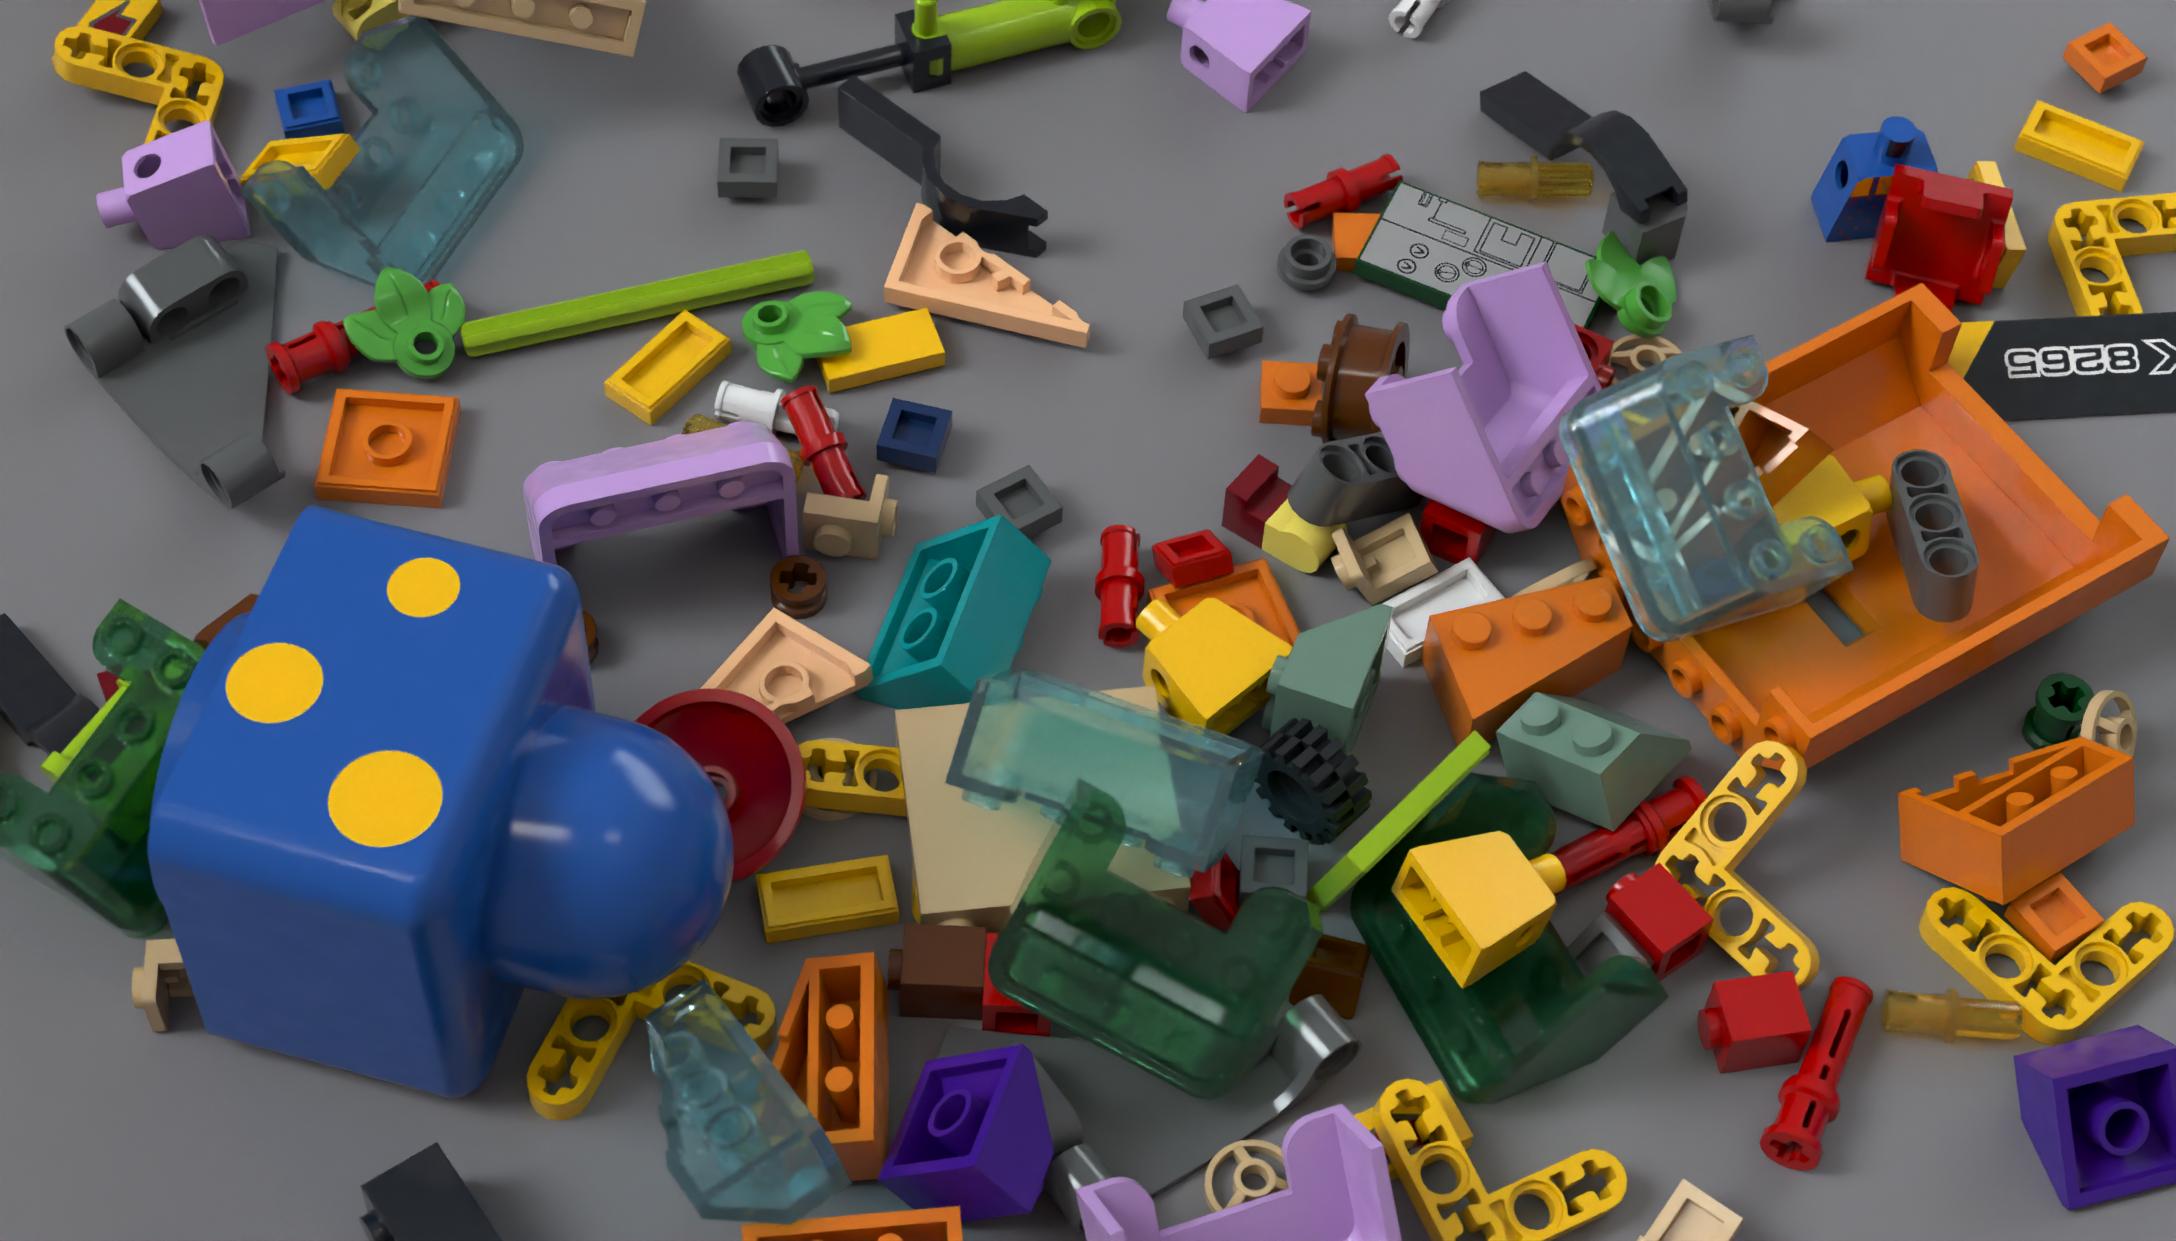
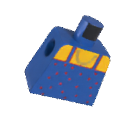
M1893 116L1883 121L1879 132L1850 134L1841 139L1811 196L1825 242L1875 238L1895 163L1938 173V168L1925 133L1917 129L1913 122L1901 116Z

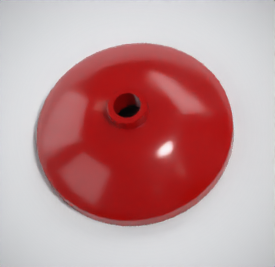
M705 688L670 696L650 707L634 721L668 736L684 748L703 767L715 787L725 788L726 796L723 803L728 813L734 842L732 883L757 873L782 852L800 823L806 800L807 780L799 746L786 725L774 712L762 703L744 694L724 689Z

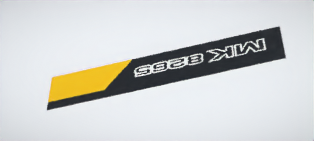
M2176 312L1961 322L1959 333L1948 363L2004 421L2176 411Z

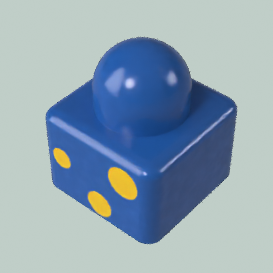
M310 505L297 518L252 611L235 617L216 635L199 660L183 692L166 739L158 769L150 818L148 860L155 891L164 905L208 1034L436 1095L459 1098L476 1090L489 1075L525 987L575 999H603L619 997L643 990L662 981L681 968L708 939L725 908L732 885L734 842L728 813L718 790L703 767L684 748L668 736L650 727L627 719L596 712L581 596L575 579L566 569L555 564Z

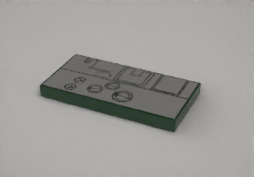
M1400 180L1356 259L1353 272L1355 275L1446 310L1450 297L1463 283L1546 261L1574 324L1589 329L1602 302V298L1594 290L1588 279L1585 262L1589 259H1596L1595 256Z

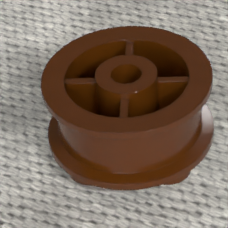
M1350 313L1345 315L1342 321L1338 320L1336 322L1331 345L1323 344L1318 359L1317 380L1325 381L1323 400H1318L1314 409L1311 426L1312 436L1322 438V443L1325 444L1327 442L1382 432L1371 418L1369 403L1365 393L1380 377L1399 374L1406 379L1410 348V333L1407 323L1398 322L1394 330L1359 325L1358 317Z

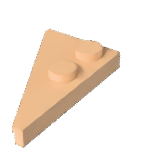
M916 203L884 285V302L916 310L927 307L929 313L1077 347H1087L1090 338V324L1083 322L1076 311L1060 300L1054 305L1050 304L1030 289V279L997 255L983 251L977 241L964 232L960 233L957 237L933 221L932 209L924 204Z
M773 608L700 689H724L744 694L765 705L785 724L868 686L874 677L870 663L778 609Z

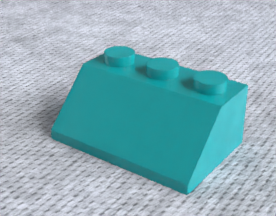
M1002 514L917 543L867 660L871 664L874 679L868 686L854 693L863 700L898 710L1001 700L1004 693L1003 684L1015 655L1023 645V633L1033 607L1042 596V584L1052 560Z

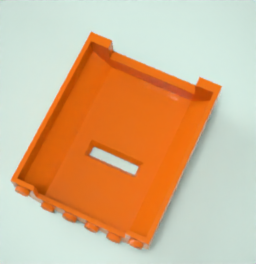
M1923 283L1723 384V386L1810 429L1834 448L1829 455L1836 458L1853 482L1879 474L1885 478L1889 485L1892 463L1898 455L1914 449L1927 450L1941 456L1951 471L1979 555L1972 608L1968 615L1961 620L1937 622L1919 613L1911 596L1887 520L1886 511L1872 515L1869 547L1863 556L1814 579L1863 633V635L1845 645L1795 589L1786 592L1782 590L1744 535L1718 558L1731 560L1742 567L1747 574L1751 586V598L1745 611L1740 616L1726 621L1712 620L1699 614L1691 606L1687 598L1686 587L1638 562L1609 543L1611 537L1688 403L1569 464L1561 504L1581 561L1592 557L1597 567V570L1590 574L1588 580L1610 575L1633 625L1631 636L1636 645L1642 651L1651 653L1668 673L1674 689L1682 697L1689 698L1708 720L1709 727L1715 737L1723 744H1729L1740 758L1753 745L1763 741H1774L1787 744L1796 749L1804 758L1807 769L2152 576L2170 539L2128 494L2109 503L2101 521L2084 505L1948 363L1962 323ZM1783 757L1778 761L1765 758L1760 766L1781 771V766L1786 760Z

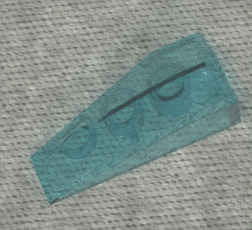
M705 978L645 1016L653 1072L659 1081L662 1101V1104L658 1105L660 1121L667 1134L669 1150L665 1151L667 1169L702 1219L792 1225L852 1185L846 1170L820 1123Z

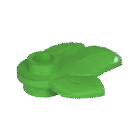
M1613 231L1609 232L1602 239L1596 250V259H1589L1585 262L1588 279L1602 300L1617 310L1619 321L1625 329L1641 338L1649 339L1655 337L1665 330L1667 321L1672 316V304L1676 300V286L1668 259L1665 256H1658L1639 265L1625 249L1616 233Z
M384 268L375 286L374 304L376 310L355 313L344 318L343 326L348 338L359 352L369 360L383 363L396 362L403 372L413 378L427 380L443 375L451 367L455 357L456 348L453 338L465 322V304L462 296L452 283L441 284L428 292L422 282L411 273L401 269ZM419 340L429 341L435 346L436 351L428 355L421 354L415 349L414 343Z
M807 292L788 302L780 300L764 301L751 307L742 318L743 336L757 352L758 366L767 375L782 381L794 382L803 368L804 359L847 355L852 352L849 334L845 325L840 321L851 311L852 303L846 297L834 292Z

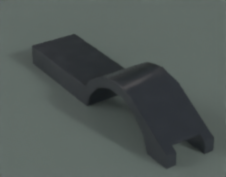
M1527 71L1480 92L1481 112L1550 161L1580 147L1590 153L1607 174L1616 192L1620 210L1639 224L1650 220V207L1646 200L1658 194L1663 195L1677 206L1687 202V188L1649 133L1632 117L1616 110L1603 112L1592 117Z
M855 75L838 87L839 127L921 185L923 204L933 210V221L956 237L964 232L977 241L979 247L983 249L1037 258L1046 250L1047 242L1029 230V226L1038 227L1048 219V211L1024 194L1008 200L982 201L961 195L944 183L940 176L941 136Z
M4 613L0 616V715L27 746L34 742L48 756L53 751L61 753L100 709L90 699L81 694L77 695ZM119 731L111 737L82 770L84 776L95 785L130 748V745ZM91 814L97 828L117 851L127 845V843Z

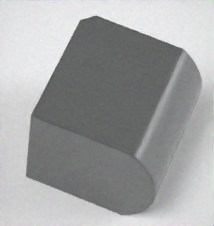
M1616 192L1611 193L1602 233L1606 235L1611 231L1615 232L1625 249L1639 265L1658 256H1665L1668 261L1674 259L1687 214V202L1677 206L1663 195L1658 194L1646 200L1650 207V220L1639 224L1620 210Z

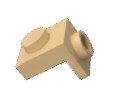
M876 474L870 501L807 492L802 512L804 549L819 551L832 557L846 555L878 560L883 536L894 537L899 514V500L889 499V476Z
M1409 512L1355 541L1352 540L1343 527L1331 533L1339 551V554L1331 558L1338 577L1347 591L1357 587L1371 606L1439 572L1420 528Z
M146 940L144 967H134L132 973L133 1004L136 1009L144 1008L152 1032L167 1031L170 997L194 996L176 940Z
M1683 1178L1644 1237L1640 1235L1637 1241H1732L1745 1220Z

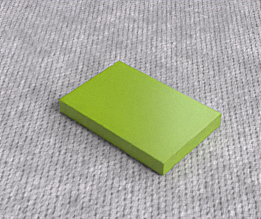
M1474 730L1307 892L1306 900L1319 913L1322 910L1326 912L1490 753L1488 749L1491 746Z

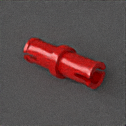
M1385 154L1377 160L1349 171L1342 167L1328 173L1326 180L1297 192L1285 194L1284 207L1289 208L1294 205L1297 207L1296 210L1286 213L1287 217L1295 228L1301 229L1306 227L1307 224L1332 215L1333 212L1353 213L1359 210L1360 203L1389 191H1394L1399 180L1403 182L1402 175H1397L1391 178L1389 174L1400 170V167L1392 155Z
M807 385L784 396L780 404L786 411L802 446L798 452L804 466L812 467L824 495L865 500L867 494L862 489L845 453L848 442L843 432L835 431L818 395L817 387L815 385L812 387Z
M1113 525L1104 529L1100 535V545L1102 546L1101 571L1095 576L1094 590L1096 597L1100 600L1099 640L1103 639V644L1106 646L1126 648L1135 644L1139 639V630L1135 625L1138 618V601L1144 596L1145 579L1142 573L1138 571L1140 534H1136V529L1131 526Z

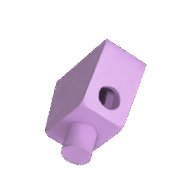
M1173 0L1167 12V20L1183 29L1180 56L1183 66L1245 113L1255 105L1307 49L1311 11L1286 0H1207L1206 2L1202 0Z
M210 120L197 123L126 151L122 156L124 187L97 193L96 195L99 214L106 228L138 221L151 246L160 250L175 248L199 235L208 234L213 236L217 242L251 237L246 191Z

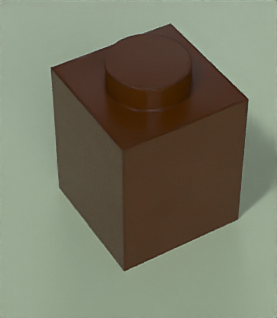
M904 923L903 949H890L888 963V990L900 991L901 1017L982 1020L986 927Z

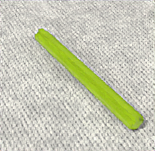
M808 251L789 252L464 322L461 325V338L468 357L474 358L677 314L684 310L691 311L810 285L814 282V266Z

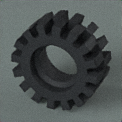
M1297 718L1289 720L1251 753L1252 756L1248 759V765L1253 769L1249 772L1251 781L1260 784L1256 789L1260 799H1268L1272 804L1267 809L1274 817L1280 814L1285 819L1283 826L1291 832L1298 828L1301 839L1310 841L1313 838L1316 845H1324L1326 842L1329 844L1369 809L1371 804L1368 801L1372 799L1371 790L1364 787L1369 781L1365 773L1355 770V767L1359 764L1353 754L1346 756L1341 750L1345 746L1343 742L1337 737L1331 741L1328 738V730L1320 724L1313 728L1311 720L1303 718L1298 721Z

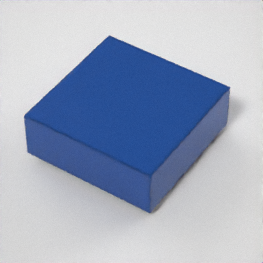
M331 79L274 90L285 139L345 134Z

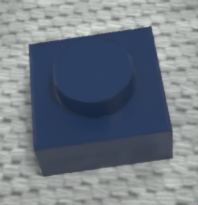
M893 398L876 444L877 460L936 473L952 428V411Z

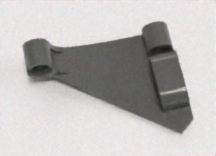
M206 234L189 239L138 268L122 283L118 292L119 300L114 298L64 326L67 339L77 357L132 421L191 480L221 505L230 510L285 477V471L279 473L273 457L263 444L270 365L265 348L267 344L272 343L278 247L240 239L223 248L213 236Z
M1315 994L1297 1003L1280 1019L1278 1024L1275 1021L1271 1022L1268 1030L1260 1040L1131 1042L1013 1034L948 1026L936 1059L1023 1044L1032 1052L1054 1147V1154L1044 1177L1043 1187L1079 1234H1085L1075 1189L1113 1177H1127L1139 1182L1151 1198H1154L1207 1166L1222 1148L1237 1141L1247 1140L1300 1103L1343 1070L1356 1057L1362 1043L1323 995Z

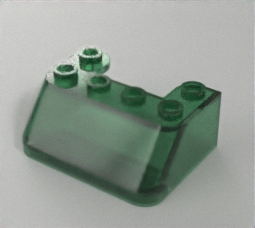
M119 599L96 629L93 636L92 649L95 658L102 667L128 683L129 686L48 793L17 774L0 773V858L119 933L131 938H145L159 932L169 922L164 905L155 891L148 860L150 818L158 769L166 739L183 692L206 650L126 601Z
M1470 773L1356 883L1350 899V911L1355 926L1451 1092L1465 1103L1495 1104L1594 1063L1667 1000L1669 996L1651 967L1644 960L1636 956H1612L1585 978L1550 919L1541 936L1534 944L1465 988L1460 987L1391 891L1409 850L1418 846L1501 831L1509 834L1527 860H1531L1546 854L1551 848L1556 835L1555 815L1535 781Z
M1078 778L1031 862L992 946L988 962L990 980L994 987L1005 997L1174 1087L1200 1099L1222 1097L1233 1090L1239 1082L1321 938L1323 928L1319 906L1285 888L1267 886L1257 889L1247 896L1226 932L1214 927L1107 869L1125 837V812L1113 796Z

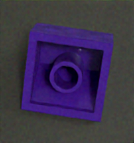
M2134 1025L2013 1056L2021 1121L2063 1207L2072 1210L2176 1182L2175 1044L2139 1025Z
M1020 1044L927 1060L877 1180L914 1210L960 1206L961 1222L1031 1213L1035 1201L1042 1192L1043 1180L1054 1154L1032 1052L1026 1046Z

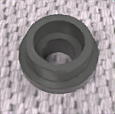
M1303 234L1292 238L1282 248L1278 255L1277 271L1281 279L1291 287L1300 290H1317L1332 281L1335 276L1337 262L1330 245L1324 239L1316 235Z

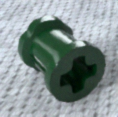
M2057 673L2043 679L2036 691V706L2027 712L2025 723L2022 727L2025 741L2034 750H2038L2077 738L2081 731L2080 724H2082L2087 706L2095 696L2091 687L2084 680L2072 674Z

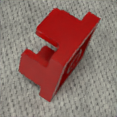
M1895 163L1866 266L1865 279L1893 286V297L1923 283L1951 313L1953 312L1955 300L1981 305L1984 295H1990L2004 249L2005 225L2013 201V189Z

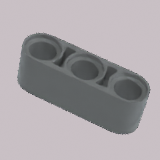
M1382 432L1327 442L1321 445L1287 493L1288 502L1292 510L1306 522L1319 527H1329L1413 508L1424 497L1411 490L1399 478L1394 465V457Z
M1915 449L1903 452L1892 463L1889 483L1892 494V508L1886 511V516L1914 605L1923 616L1937 622L1961 620L1968 615L1972 608L1979 555L1951 471L1946 461L1934 452Z

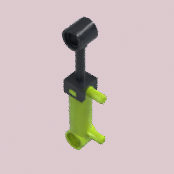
M914 0L913 10L895 14V44L803 67H800L797 62L794 63L790 52L784 47L765 45L752 50L743 57L738 65L737 74L756 119L763 125L776 127L794 122L803 115L809 104L807 89L848 80L853 75L860 77L901 66L913 93L951 84L952 71L1069 42L1081 49L1097 48L1115 37L1120 30L1122 19L1115 3L1111 0H1000L939 16L937 15V0Z

